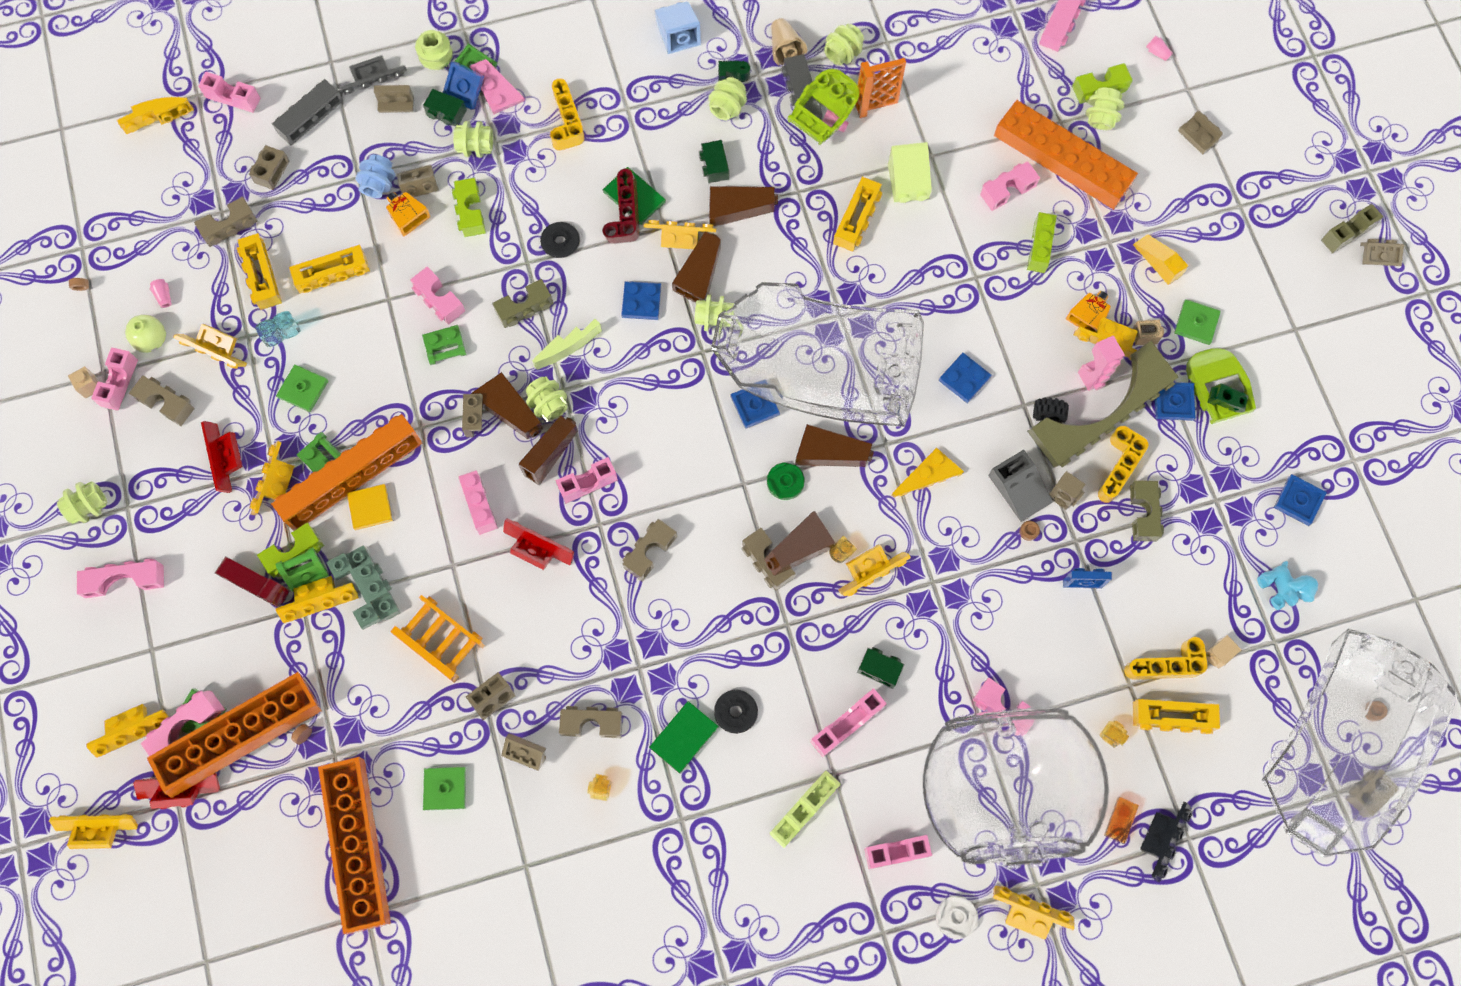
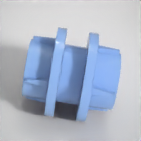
M376 154L370 155L368 160L361 161L360 171L357 172L355 178L360 184L359 191L372 198H381L383 193L391 190V181L394 180L396 175L392 169V162Z

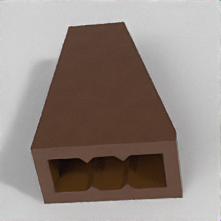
M710 186L709 224H713V227L774 212V205H778V194H775V187Z
M704 232L672 282V290L695 303L697 300L706 301L707 294L709 295L721 250V239L716 234Z
M502 372L471 393L482 394V408L526 439L534 438L541 433L543 429L541 422Z
M560 416L519 462V467L526 478L540 486L577 434L578 429L574 420L569 417L565 419Z
M807 424L795 459V465L866 467L867 461L871 462L874 451L871 450L872 443Z
M813 511L768 554L764 561L767 568L776 576L827 552L835 544V541L817 513Z

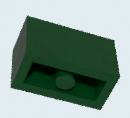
M435 89L431 90L423 104L425 113L430 119L440 120L448 126L453 125L456 127V125H459L467 111L463 100Z
M722 140L701 143V151H698L700 162H704L702 172L703 176L707 177L708 183L729 180V168Z
M872 647V649L867 648L857 673L894 689L905 664L901 663V659L892 655L890 657L883 655V651Z

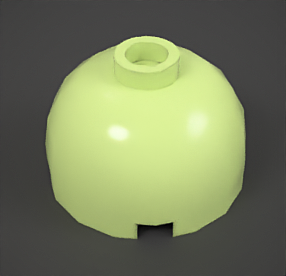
M142 314L130 319L126 325L125 335L127 341L135 350L148 353L152 352V349H158L162 346L166 338V330L157 318Z

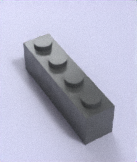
M804 54L784 58V66H781L783 77L786 76L787 79L786 89L791 93V106H795L804 88L813 82ZM811 97L804 105V108L822 120L819 102Z
M324 79L316 84L310 92L303 95L297 103L290 106L284 114L277 117L272 125L276 132L292 146L340 105L343 99L339 91Z

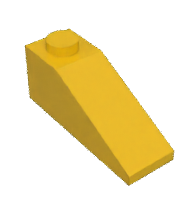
M1149 234L1133 244L1168 285L1181 277L1189 266L1176 251Z

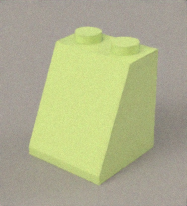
M928 143L891 146L888 169L894 202L905 203L912 200L924 201L929 199L932 188Z

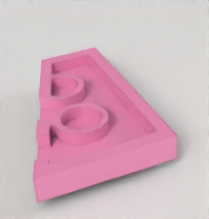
M486 59L470 66L471 70L484 76L481 91L493 114L525 101V98Z

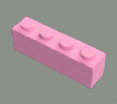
M1059 0L1042 34L1039 45L1057 52L1061 45L1065 46L1069 37L1066 34L1067 32L1071 33L1075 24L1072 21L1073 19L1077 20L1081 12L1079 7L1084 6L1086 0Z

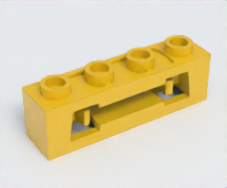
M861 177L834 235V245L852 252L856 246L859 247L863 238L861 233L862 231L866 232L869 225L867 220L869 216L873 217L876 206L874 205L876 201L880 202L883 194L881 191L882 184ZM862 194L861 202L865 206L857 221L855 233H853L855 226L850 225L859 206Z
M257 233L237 239L239 244L237 252L240 258H243L241 266L244 273H247L248 276L245 280L248 288L252 290V294H250L252 303L254 305L257 304L260 310L282 304L265 242L260 234ZM250 256L254 260H259L264 280L269 285V288L266 283L260 284L255 264Z
M360 244L289 267L294 286L299 293H308L313 289L327 287L332 283L342 282L354 276H362L370 271L365 253ZM353 253V255L341 258V256ZM310 266L313 267V268H309V269H306V270L301 271V269H304V268H307V267H310Z
M1137 699L1133 702V726H1140V730H1152V727L1160 728V731L1165 732L1180 729L1182 733H1192L1193 730H1200L1201 734H1213V731L1220 729L1219 704ZM1197 711V713L1193 714V719H1155L1159 717V712L1190 714Z

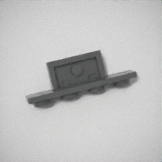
M381 55L349 66L355 82L338 87L340 93L347 95L355 92L354 89L358 87L365 89L372 86L371 83L385 82L390 76L400 77L404 75L407 69L405 65L388 70Z

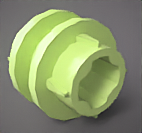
M839 25L834 33H830L826 37L824 52L827 58L836 65L849 64L854 59V56H858L862 52L864 36L855 25Z
M428 30L421 33L416 41L415 49L419 61L424 67L440 70L447 67L452 60L453 51L449 39L444 33Z
M732 77L716 83L714 91L709 95L710 103L708 105L714 116L721 120H729V118L732 119V117L740 114L741 107L747 102V92H745L746 88L743 83Z
M1099 88L1098 91H1095V95L1090 96L1088 102L1093 107L1087 108L1085 114L1089 117L1088 123L1091 127L1099 130H1111L1112 127H1115V123L1120 122L1122 116L1117 111L1123 110L1125 104L1121 100L1122 95L1118 90Z
M465 121L463 125H456L453 133L454 149L457 153H463L464 157L467 158L471 156L472 151L476 152L478 158H482L483 154H491L493 150V131L490 126H483L481 121H477L475 128L471 127L469 121Z
M707 294L706 301H696L695 324L704 325V331H709V325L717 326V332L721 333L722 327H732L734 303L724 302V296H720L719 302L711 301V295Z
M546 376L537 378L526 388L528 397L526 404L530 408H535L534 414L536 417L544 418L548 422L559 418L568 407L565 401L567 398L565 391L558 390V382L549 380Z
M93 481L87 484L82 482L76 483V492L73 493L70 489H65L63 497L58 499L57 506L61 514L72 524L79 521L82 523L89 522V513L96 517L102 514L101 509L107 504L104 493Z

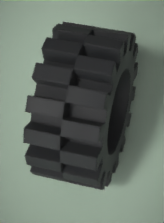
M1039 398L1034 403L1033 418L1036 421L1049 418L1061 424L1065 423L1068 419L1069 405L1064 400L1059 401L1058 398Z

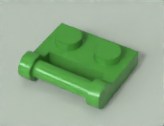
M458 325L422 335L430 365L461 355V357L467 355ZM457 345H458V348H455V349H452V350H448V351H445V352H442V353H438V354H435V355L433 354V352L440 351V350L447 349V348L454 347V346H457Z
M323 432L318 433L314 440L297 454L312 472H318L329 462L317 449L320 445L335 459L341 455L327 440V436Z
M313 547L308 549L306 553L288 561L276 563L278 572L292 592L294 588L328 576V571ZM309 559L312 560L311 562H309V563H307V564H304V565H302V566H300V567H297V568H295V569H293V570H291V571H287V569H289V568H291V567H293V566H296V565H298V564H300V563H303V562H305V561H307V560H309Z

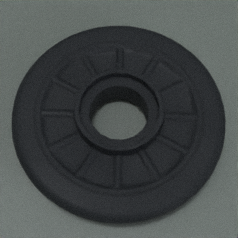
M555 222L548 225L540 237V244L544 252L555 258L570 256L577 250L580 243L577 229L566 222ZM559 236L565 238L563 243H556L555 239Z
M727 691L715 703V720L723 730L729 733H743L749 730L757 720V704L754 698L745 691ZM734 706H738L742 710L741 715L738 717H734L730 713L731 708Z

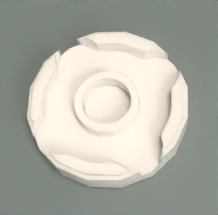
M952 896L943 900L938 906L936 922L944 935L953 939H963L975 931L978 925V914L971 901L965 897Z

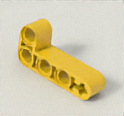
M556 79L552 82V90L564 125L552 129L550 138L553 148L560 151L581 145L585 138L568 84L564 79Z
M1126 426L1118 427L1110 437L1111 444L1123 453L1098 491V497L1104 503L1112 502L1120 493L1149 446L1147 439ZM1117 434L1122 435L1124 440L1118 438ZM1134 444L1138 445L1141 450H1137ZM1124 459H1128L1131 465L1126 464ZM1115 474L1120 475L1122 480L1117 479ZM1110 486H1111V487H1114V488L1111 490L1110 494H1108V493H1107L1108 488H1109Z
M1191 637L1181 645L1182 657L1134 659L1125 666V675L1132 680L1197 677L1207 670L1204 642L1199 637ZM1190 643L1196 647V652L1190 649ZM1173 663L1178 666L1179 672L1173 670ZM1192 663L1197 664L1199 671H1195L1192 668ZM1152 664L1159 667V673L1153 671ZM1135 666L1136 669H1142V670H1140L1139 672H1137V670H1133V667Z

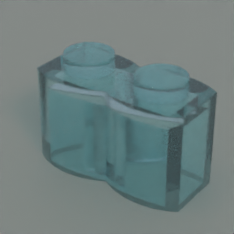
M290 311L281 312L274 316L273 319L264 320L255 327L260 339L267 347L278 345L284 339L292 338L301 331Z

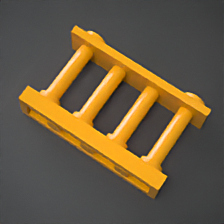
M421 595L419 599L425 604L405 628L399 629L394 626L390 632L455 683L459 678L455 673L457 671L456 667L475 644L483 649L485 646L481 642L483 638L475 631L471 634L436 607L438 603L430 596L426 599ZM430 609L434 610L440 616L420 639L414 641L410 638L411 632ZM448 621L454 626V629L435 651L429 653L425 649L427 642L442 624ZM462 632L469 638L468 642L450 663L444 665L440 661L442 659L441 655Z

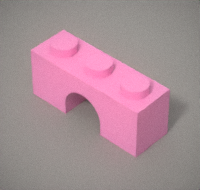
M205 72L198 85L205 98L254 113L261 99L254 86L237 82L236 86L233 87L226 83L222 76Z
M1027 161L1024 164L1016 165L1009 172H1003L997 179L987 181L983 185L980 195L989 208L994 211L1008 202L1010 193L1006 189L1007 187L1018 189L1022 195L1035 188L1040 177Z
M428 266L410 279L413 284L412 290L418 297L421 295L424 298L423 302L429 309L433 308L436 311L435 315L440 321L445 320L449 325L465 312L463 304L451 291L441 297L435 295L443 286L439 278Z
M111 347L105 362L109 369L108 379L105 383L97 382L91 399L101 407L119 411L138 359L129 351Z
M609 457L591 464V469L581 475L571 473L555 481L565 504L618 481Z
M477 470L459 476L475 528L479 535L498 529Z
M988 677L972 699L976 702L975 705L983 711L987 710L992 713V717L996 721L1009 725V729L1013 733L1024 735L1039 715V712L1023 701L1018 704L1015 710H1008L1003 707L1001 695L1005 688Z
M927 835L864 848L868 869L932 856Z

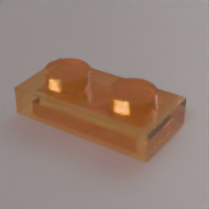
M1117 797L1104 836L1125 844L1139 805L1122 797Z

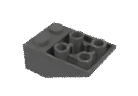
M1024 449L992 468L988 475L1020 522L1053 503L1035 464Z

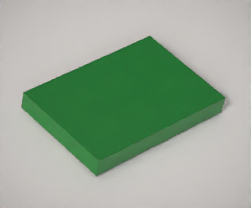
M632 171L637 182L639 224L642 225L666 203V199ZM616 176L602 190L605 195L619 206ZM627 194L624 199H629L631 194ZM629 211L627 214L630 216L633 211Z
M687 701L649 748L680 774L719 726Z

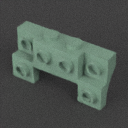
M364 545L348 554L342 553L326 562L336 580L349 574L353 577L366 602L364 606L353 611L362 630L381 621L391 619L401 613L390 593V590H392L391 585L387 579L383 580L381 576L383 571L380 565L374 563Z

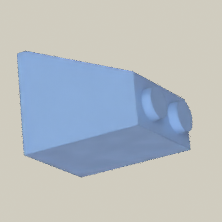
M688 1L655 10L656 22L668 54L701 45L700 23Z

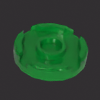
M783 462L776 464L770 469L767 476V487L774 497L780 500H790L796 498L802 492L805 478L798 466Z

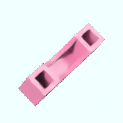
M1114 336L1097 342L1092 349L1094 360L1082 365L1078 371L1088 391L1092 389L1099 390L1106 386L1105 383L1111 378V374L1116 371V367L1121 364L1120 361L1125 356Z
M145 559L141 563L130 561L119 566L107 564L104 568L86 567L85 570L77 571V594L84 598L105 596L109 587L115 581L122 578H132L136 586L143 590L164 588V567L155 559Z
M873 688L842 716L814 736L810 743L822 757H825L881 711L887 703Z
M212 691L196 692L192 695L191 701L176 709L177 713L164 719L158 729L149 732L146 735V739L140 743L147 754L150 756L177 741L181 728L189 720L202 724L208 723L219 716L225 709Z

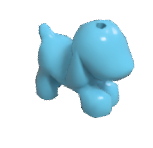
M1287 561L1283 562L1281 566L1275 567L1272 571L1262 573L1257 578V582L1262 589L1275 582L1278 593L1270 601L1276 610L1282 609L1285 606V601L1291 607L1296 605L1299 599L1304 602H1313L1319 585L1317 580L1309 575H1302L1295 579L1292 578L1287 567Z

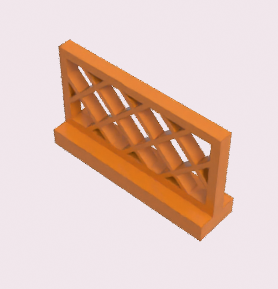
M905 58L870 66L868 61L861 63L857 85L859 97L855 104L860 118L867 117L869 110L898 103L906 66Z

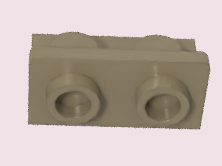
M410 85L374 86L379 113L413 112L414 96Z
M1199 110L1178 130L1202 155L1215 146L1223 135L1220 128L1215 126Z
M432 165L397 173L398 184L402 194L407 192L412 197H417L438 191Z
M1367 239V242L1360 244V246H1364L1362 264L1402 266L1404 244H1397L1398 240H1386L1385 243H1379V239Z
M463 394L462 431L466 437H474V431L482 430V394Z
M508 733L501 756L539 771L546 759V748Z

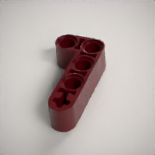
M627 168L621 169L617 174L619 221L606 223L602 228L603 235L611 244L636 241L640 234L637 182L632 171ZM627 194H631L629 199H624ZM633 211L630 216H625L627 212ZM628 229H634L632 233L626 234ZM616 230L614 235L608 236L609 232Z
M226 556L215 571V574L277 608L281 607L290 592L270 578L267 579Z

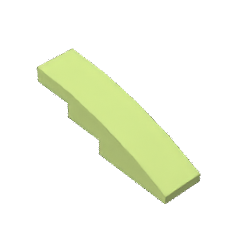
M594 319L583 331L576 327L564 339L557 335L532 360L534 367L538 370L571 355L602 331L600 323Z
M825 770L769 834L785 848L841 784Z

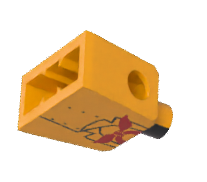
M392 192L387 196V200L390 203L386 208L403 237L431 217L426 206L407 192L400 196Z
M1099 291L1096 296L1088 293L1070 310L1066 320L1077 327H1083L1096 333L1101 318H1106L1111 308L1106 303V300L1109 298L1108 294L1104 291Z

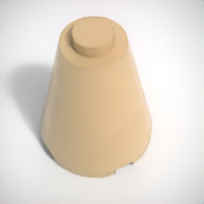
M776 19L771 25L772 51L775 63L777 65H784V58L806 55L807 46L786 19Z

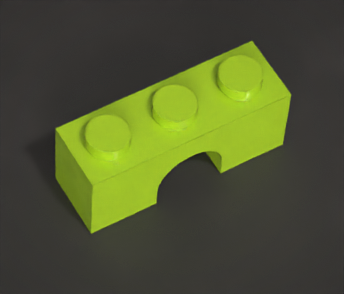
M1125 63L1108 67L1104 76L1105 82L1098 81L1092 72L1077 76L1072 88L1079 104L1089 103L1090 96L1095 95V91H1098L1099 88H1112L1118 90L1121 94L1126 92L1133 79Z
M469 178L454 181L455 188L452 189L454 200L457 199V204L454 207L456 215H459L460 220H457L458 230L463 232L464 237L486 234L481 210L468 209L470 205L481 202L476 179Z
M1038 213L1033 227L1032 238L1034 239L1029 253L1027 270L1045 273L1050 262L1057 215Z
M308 522L291 533L295 540V545L289 552L283 553L273 544L257 554L264 568L273 578L281 576L276 568V563L280 561L285 562L304 554L312 547L318 553L325 546Z

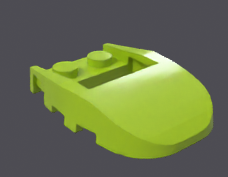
M837 69L822 71L810 85L804 88L802 95L795 103L792 114L788 115V122L793 123L817 141L819 145L823 144L839 130L858 101L859 88L856 82ZM811 97L839 117L832 127L804 108V105Z
M1212 348L1198 352L1188 360L1186 372L1188 379L1191 380V383H1194V396L1196 395L1200 401V407L1203 412L1208 411L1212 418L1210 420L1211 424L1248 414L1256 409L1250 380L1240 362L1230 351ZM1238 374L1244 387L1243 392L1248 395L1245 412H1233L1217 404L1211 405L1207 403L1209 392L1205 384Z

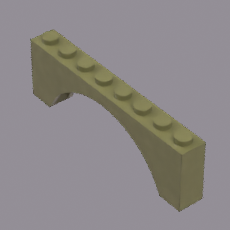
M1152 341L1130 355L1132 362L1130 386L1123 401L1108 417L1093 424L1079 426L1061 424L1045 418L1027 431L1054 468L1059 465L1061 467L1071 462L1069 458L1074 454L1079 456L1086 451L1084 448L1089 443L1094 445L1101 439L1099 437L1104 432L1106 434L1110 433L1116 428L1114 426L1119 421L1123 423L1131 417L1129 414L1132 411H1140L1145 407L1144 403L1147 400H1155L1160 396L1159 392L1162 389L1166 391L1175 385L1173 381L1178 378V375Z

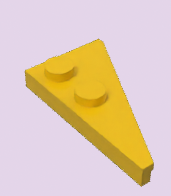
M936 447L892 493V496L894 498L897 496L901 497L914 490L930 487L935 483L944 482L946 479L955 476L959 477L964 471Z

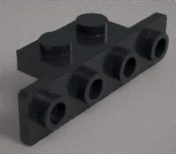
M1183 802L1176 819L1156 812L1140 847L1141 851L1159 858L1151 875L1158 883L1161 882L1162 878L1166 877L1168 873L1167 865L1170 859L1172 860L1175 857L1178 840L1181 841L1184 836L1183 828L1192 817V808L1187 802Z

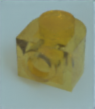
M843 535L830 548L829 554L835 562L843 563L857 548Z
M1115 720L1113 722L1108 721L1099 734L1113 748L1119 744L1123 746L1129 738V735H1127L1128 731L1124 729L1120 722Z
M596 774L595 778L593 777V782H589L587 793L590 794L591 799L608 801L612 781L607 780L608 776Z

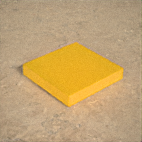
M385 484L347 493L354 530L393 521Z

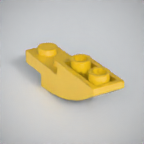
M184 97L157 98L131 106L133 112L117 119V122L127 135L158 120L161 125L169 123L178 117L187 115L189 112L194 111L188 99Z

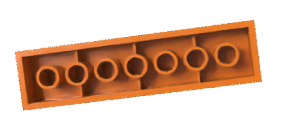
M1019 100L1014 102L997 124L994 136L1113 210L1138 175L1134 170Z
M402 414L394 416L390 419L389 423L375 429L369 437L359 440L353 448L343 451L337 459L327 462L321 470L311 473L305 481L295 484L289 492L279 495L271 505L283 522L295 531L347 497V493L357 490L423 443Z
M296 672L148 756L147 760L163 792L173 798L315 716L322 710L305 679L299 672Z
M356 757L318 766L343 934H353L389 925L391 920L365 759Z

